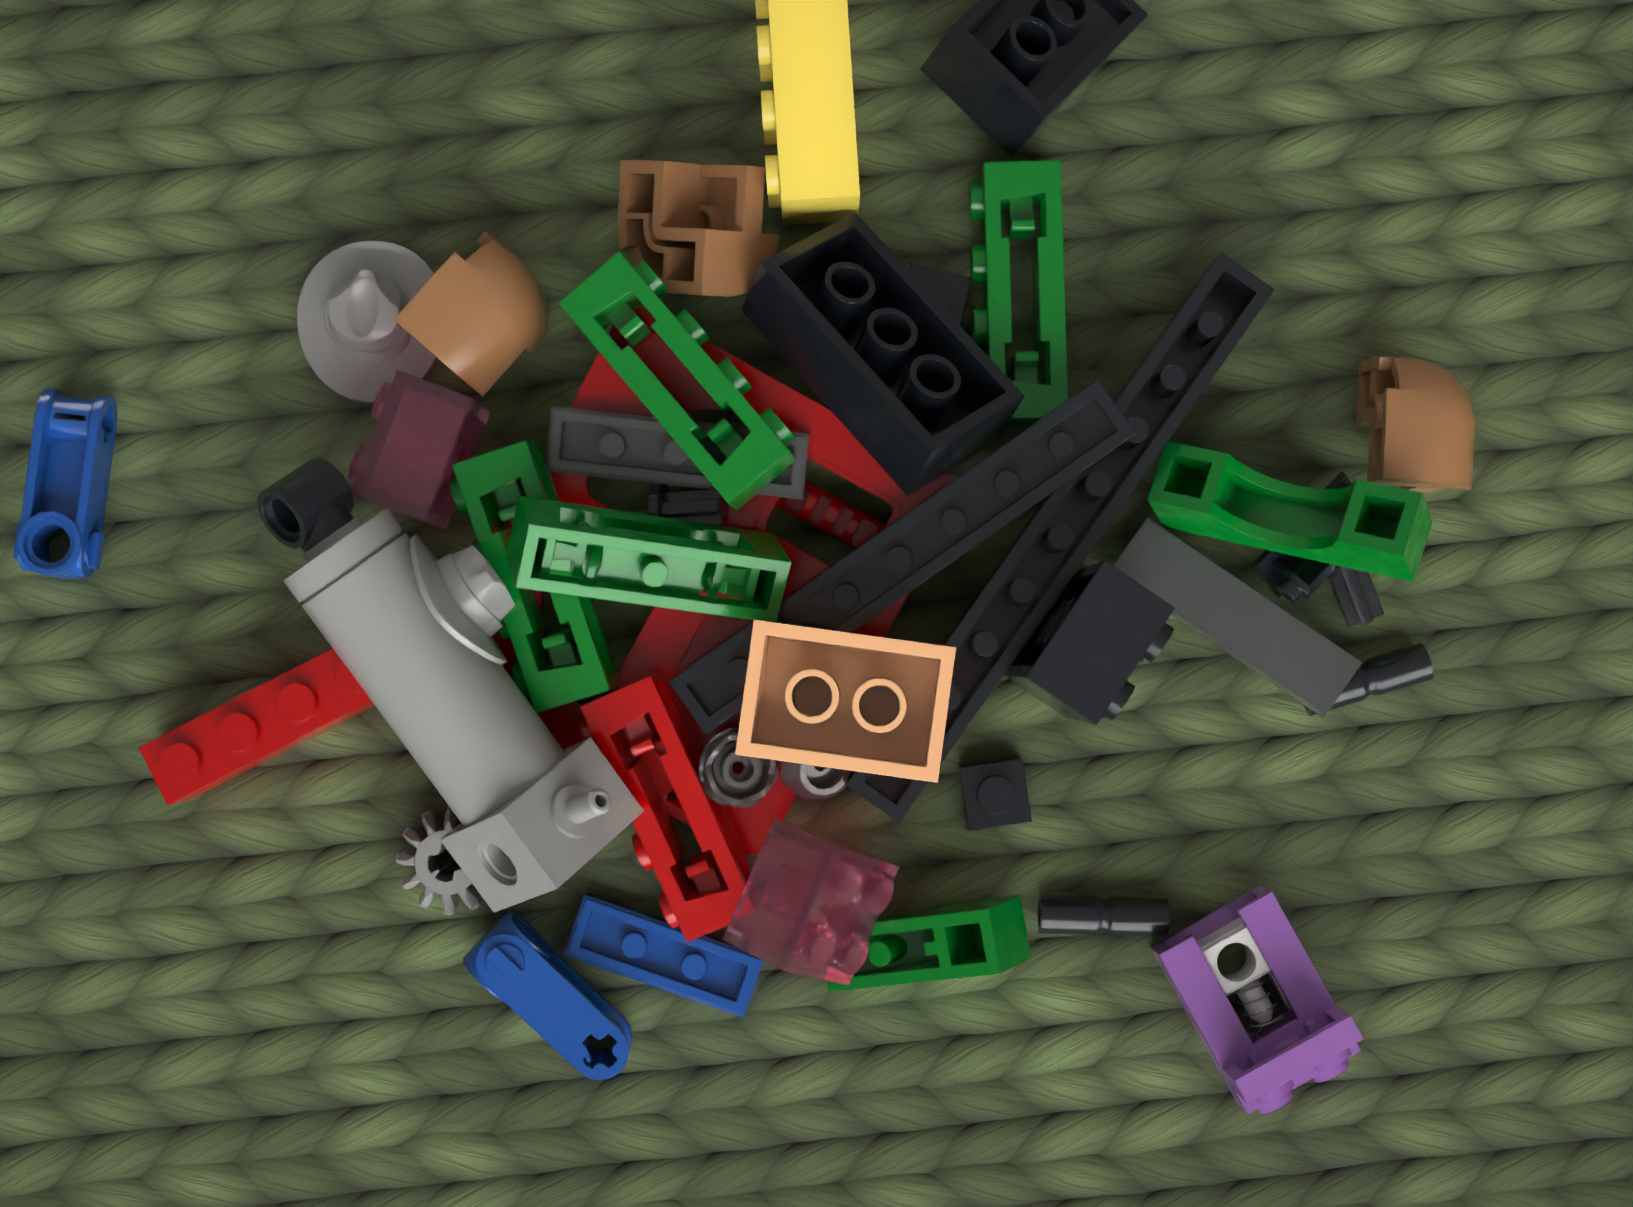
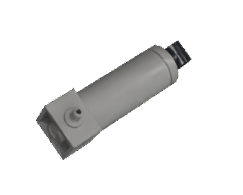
M321 458L310 459L260 492L257 498V508L269 532L287 547L293 549L301 547L304 551L302 556L308 562L283 582L297 601L304 603L301 605L460 820V823L442 837L440 841L493 912L558 889L644 812L591 737L563 750L505 668L482 657L462 644L437 622L426 606L417 584L411 560L410 538L406 532L402 534L401 531L404 529L388 508L362 524L358 517L354 518L351 514L354 508V497L345 477L334 465Z

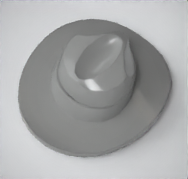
M355 242L330 252L318 262L305 280L297 307V328L300 344L310 367L318 378L339 395L351 400L367 403H378L395 399L414 389L427 376L437 360L435 355L394 320L434 274L427 263L416 253L406 247L390 242Z
M418 535L411 537L410 553L415 577L423 600L432 616L449 634L474 652L499 665L505 664L507 659L493 635L503 627L500 621L515 607V604L506 585L494 571L489 561L473 545L454 554L449 553L438 560Z

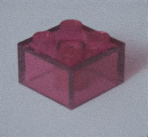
M397 370L392 384L384 382L376 395L371 417L378 420L369 445L361 443L352 458L348 471V479L354 481L351 490L352 494L423 522L447 529L455 507L450 488V481L456 478L452 464L474 457L491 412L471 397Z
M774 817L722 940L782 971L850 985L854 974L859 971L866 960L868 940L878 916L891 901L894 891L893 881L899 866L839 838Z

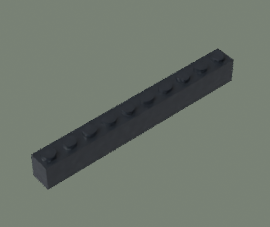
M1221 252L1208 265L1113 400L1136 434L1043 499L941 644L943 646L956 647L941 763L1275 289ZM854 771L846 782V786L900 823L928 781Z

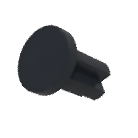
M657 483L652 484L649 491L648 513L653 516L725 526L724 517H727V504L724 503V498L716 489L670 492L666 484Z
M1337 566L1326 578H1329L1348 627L1359 623L1362 626L1373 622V618L1384 615L1369 572Z

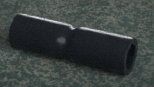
M1422 643L1365 660L1330 710L1362 701L1369 695H1382L1432 680L1434 676L1433 667ZM1303 705L1309 716L1317 714Z
M1039 895V933L1095 935L1105 932L1118 936L1167 937L1169 933L1170 908L1167 898L1110 897L1102 900L1094 896Z

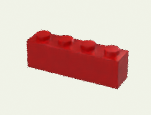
M332 648L138 748L168 806L190 801L375 705Z

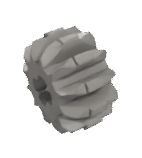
M449 806L445 813L444 823L434 810L431 809L424 812L421 817L426 832L419 828L409 827L403 833L405 840L417 848V851L408 850L396 855L397 864L415 866L416 872L401 880L403 889H411L422 883L426 887L418 901V905L422 908L429 907L438 895L441 894V908L444 915H453L457 911L459 895L470 910L478 908L482 905L481 895L462 869L458 868L451 875L446 872L449 864L442 867L439 864L438 854L447 850L440 839L456 827L460 820Z

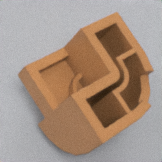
M620 160L618 204L619 249L629 250L635 265L643 259L668 288L665 293L732 297L748 293L760 262L776 254L780 234L762 233L765 167L701 165L652 160Z
M483 232L477 240L481 246L466 260L454 252L394 319L482 397L524 350L534 357L546 336L549 315L541 285L522 260L490 232Z
M1373 355L1359 363L1355 426L1370 427L1367 482L1402 486V489L1421 493H1430L1441 489L1470 490L1473 477L1475 419L1469 393L1449 370L1442 366L1416 358Z

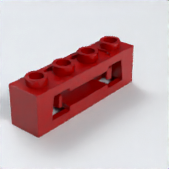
M656 668L617 685L609 691L590 697L580 706L584 717L578 720L584 740L589 737L592 738L644 810L643 813L632 821L637 832L632 835V844L643 868L647 871L653 868L663 889L662 892L658 893L659 904L670 927L674 929L680 926L688 943L758 913L764 896L723 806L708 796L704 783H701L698 772L699 752L661 668ZM648 712L657 731L653 730V727L647 715ZM622 728L625 729V731H626V733H627V735H628V737H629V739H630V741H631V744H630V745H629V743H628V741H627V739H626V737H625V734H624ZM662 741L666 751L659 758L702 851V854L690 858L691 864L687 867H684L681 856L685 851L684 846L643 757L635 759L636 756L656 748L655 743ZM715 860H716V862H717V865H718V867H719V869H720V871H721L722 876H723L724 879H721V877H720V875H719V873H718V871H717V869H716ZM690 877L693 878L696 885L695 887L693 886Z

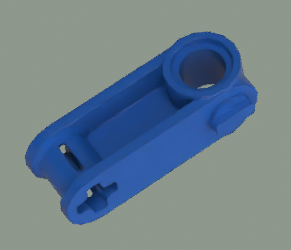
M45 388L41 393L35 412L21 520L17 526L13 558L18 560L20 568L24 571H32L60 579H77L79 577H91L95 569H100L105 533L102 531L117 427V405L112 395L102 394L98 395L95 400L62 396L59 389ZM73 418V419H81V420H85V421L80 422V421H72V420H69V419ZM65 530L70 538V547L65 557L55 562L49 554V543L57 532Z
M507 911L463 957V963L486 990L504 1001L581 1074L595 1080L614 1077L622 1071L628 1060L632 1041L630 1024L615 1007L550 947L548 942L532 925L518 914ZM609 1034L614 1038L611 1051L606 1048L600 1049L597 1053L590 1050L592 1037L601 1040Z

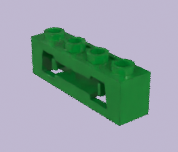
M1061 160L984 162L979 175V181L969 182V219L981 220V245H971L970 248L971 283H982L983 308H973L972 339L979 347L984 346V352L1005 375V351L1008 350L1012 343L1009 239L1031 238L1032 231H1035L1033 206L1039 205L1040 237H1037L1035 246H1032L1034 350H1043L1044 384H1038V351H1015V356L1011 358V367L1013 368L1012 383L1025 396L1008 425L1034 424L1068 400ZM1008 210V238H1002L1001 211Z
M618 251L558 304L725 501L738 511L796 461L795 457L785 446L794 438V435L770 407L758 415L743 397L752 386L727 357L716 365L705 353L701 346L710 337L684 308L674 316L659 297L668 288L648 264L642 259L632 267ZM644 305L656 319L651 327L726 415L730 417L734 412L751 431L749 435L743 440L725 418L720 420L705 434L640 356L629 345L622 350L605 329L614 324L625 339L635 347L651 333L634 312V310ZM707 435L727 457L721 466L700 442Z
M539 438L525 440L452 464L456 478L450 481L453 500L463 517L469 515L477 540L472 541L471 545L489 561L494 571L506 585L515 604V607L500 621L503 627L498 630L503 639L511 638L518 659V663L513 664L512 667L515 684L527 700L531 699L534 710L537 713L609 691L620 680L593 599L549 592L560 624L569 622L570 627L550 633L548 637L542 638L539 629L546 625L534 590L515 587L506 559L512 528L505 529L503 521L514 518L518 497L524 496L520 480L527 497L560 502L550 471H545L546 458ZM494 493H496V496L498 498L501 507L500 510L498 508ZM550 569L549 574L572 577L571 572ZM574 639H575V642H576V645H577V648H578V651H579V654H580L581 659H579L578 654H577V651H576V649H575V646H574V643H573V640H574ZM546 649L549 650L552 663H550Z
M525 496L518 497L506 555L516 588L775 623L777 622L791 566L789 557L773 533ZM550 569L571 572L572 577L549 574ZM584 574H585L586 577L593 578V581H592V580H585V579H581V578H583V577H584ZM700 590L705 591L707 596H700ZM717 593L726 594L729 597V599L715 597Z

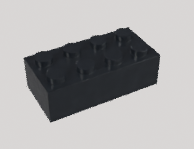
M856 213L761 261L743 304L742 312L907 496L999 440L1025 395Z
M1107 561L1081 568L1074 574L1003 676L1065 718L1097 725L1101 718L1107 717L1113 720L1123 709L1135 689V685L1127 681L1137 664L1144 659L1151 663L1170 639L1174 628L1167 624L1166 621L1175 607Z

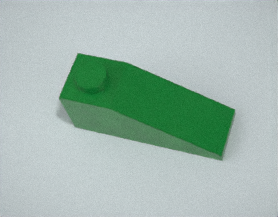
M1020 895L957 902L825 926L818 929L829 992L1001 974L1031 958Z

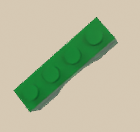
M1170 441L1165 445L1147 499L1165 528L1410 582L1415 580L1432 525V519L1424 495L1421 492L1357 479L1350 486L1339 489H1318L1299 486L1261 474L1245 466L1229 453Z

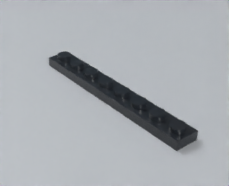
M1096 379L782 600L776 623L852 633L1133 437L1136 433L1099 380ZM754 621L668 681L705 734L735 715L742 708Z

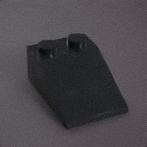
M979 0L948 30L920 69L1012 157L1136 29L1148 14L1134 0Z

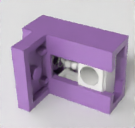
M1259 885L1150 946L1233 1098L1247 1114L1258 1110L1260 1114H1266L1282 1107L1293 1098L1291 1090L1312 1078L1315 1082L1319 1083L1336 1077L1349 1067L1347 1059L1361 1052L1357 1043L1364 1039L1351 1015L1335 1005L1272 891ZM1231 943H1242L1246 950L1244 966L1234 974H1221L1217 965L1220 951ZM1265 974L1285 1007L1283 1011L1274 1016L1272 1014L1276 1004L1270 1002L1268 998L1270 992L1265 993L1262 987L1264 981L1259 982ZM1231 993L1238 995L1237 1004L1243 1005L1245 1008L1243 1014L1251 1018L1250 1026L1252 1028L1247 1031L1227 998ZM1254 1020V1021L1258 1022L1259 1024L1256 1025V1026H1253L1251 1023H1252V1021Z

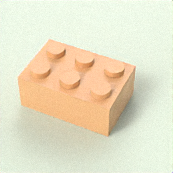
M754 620L735 755L938 783L956 647Z

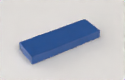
M587 892L583 896L563 954L743 1018L765 958L763 953L708 934L687 943L680 926L673 929L665 919Z

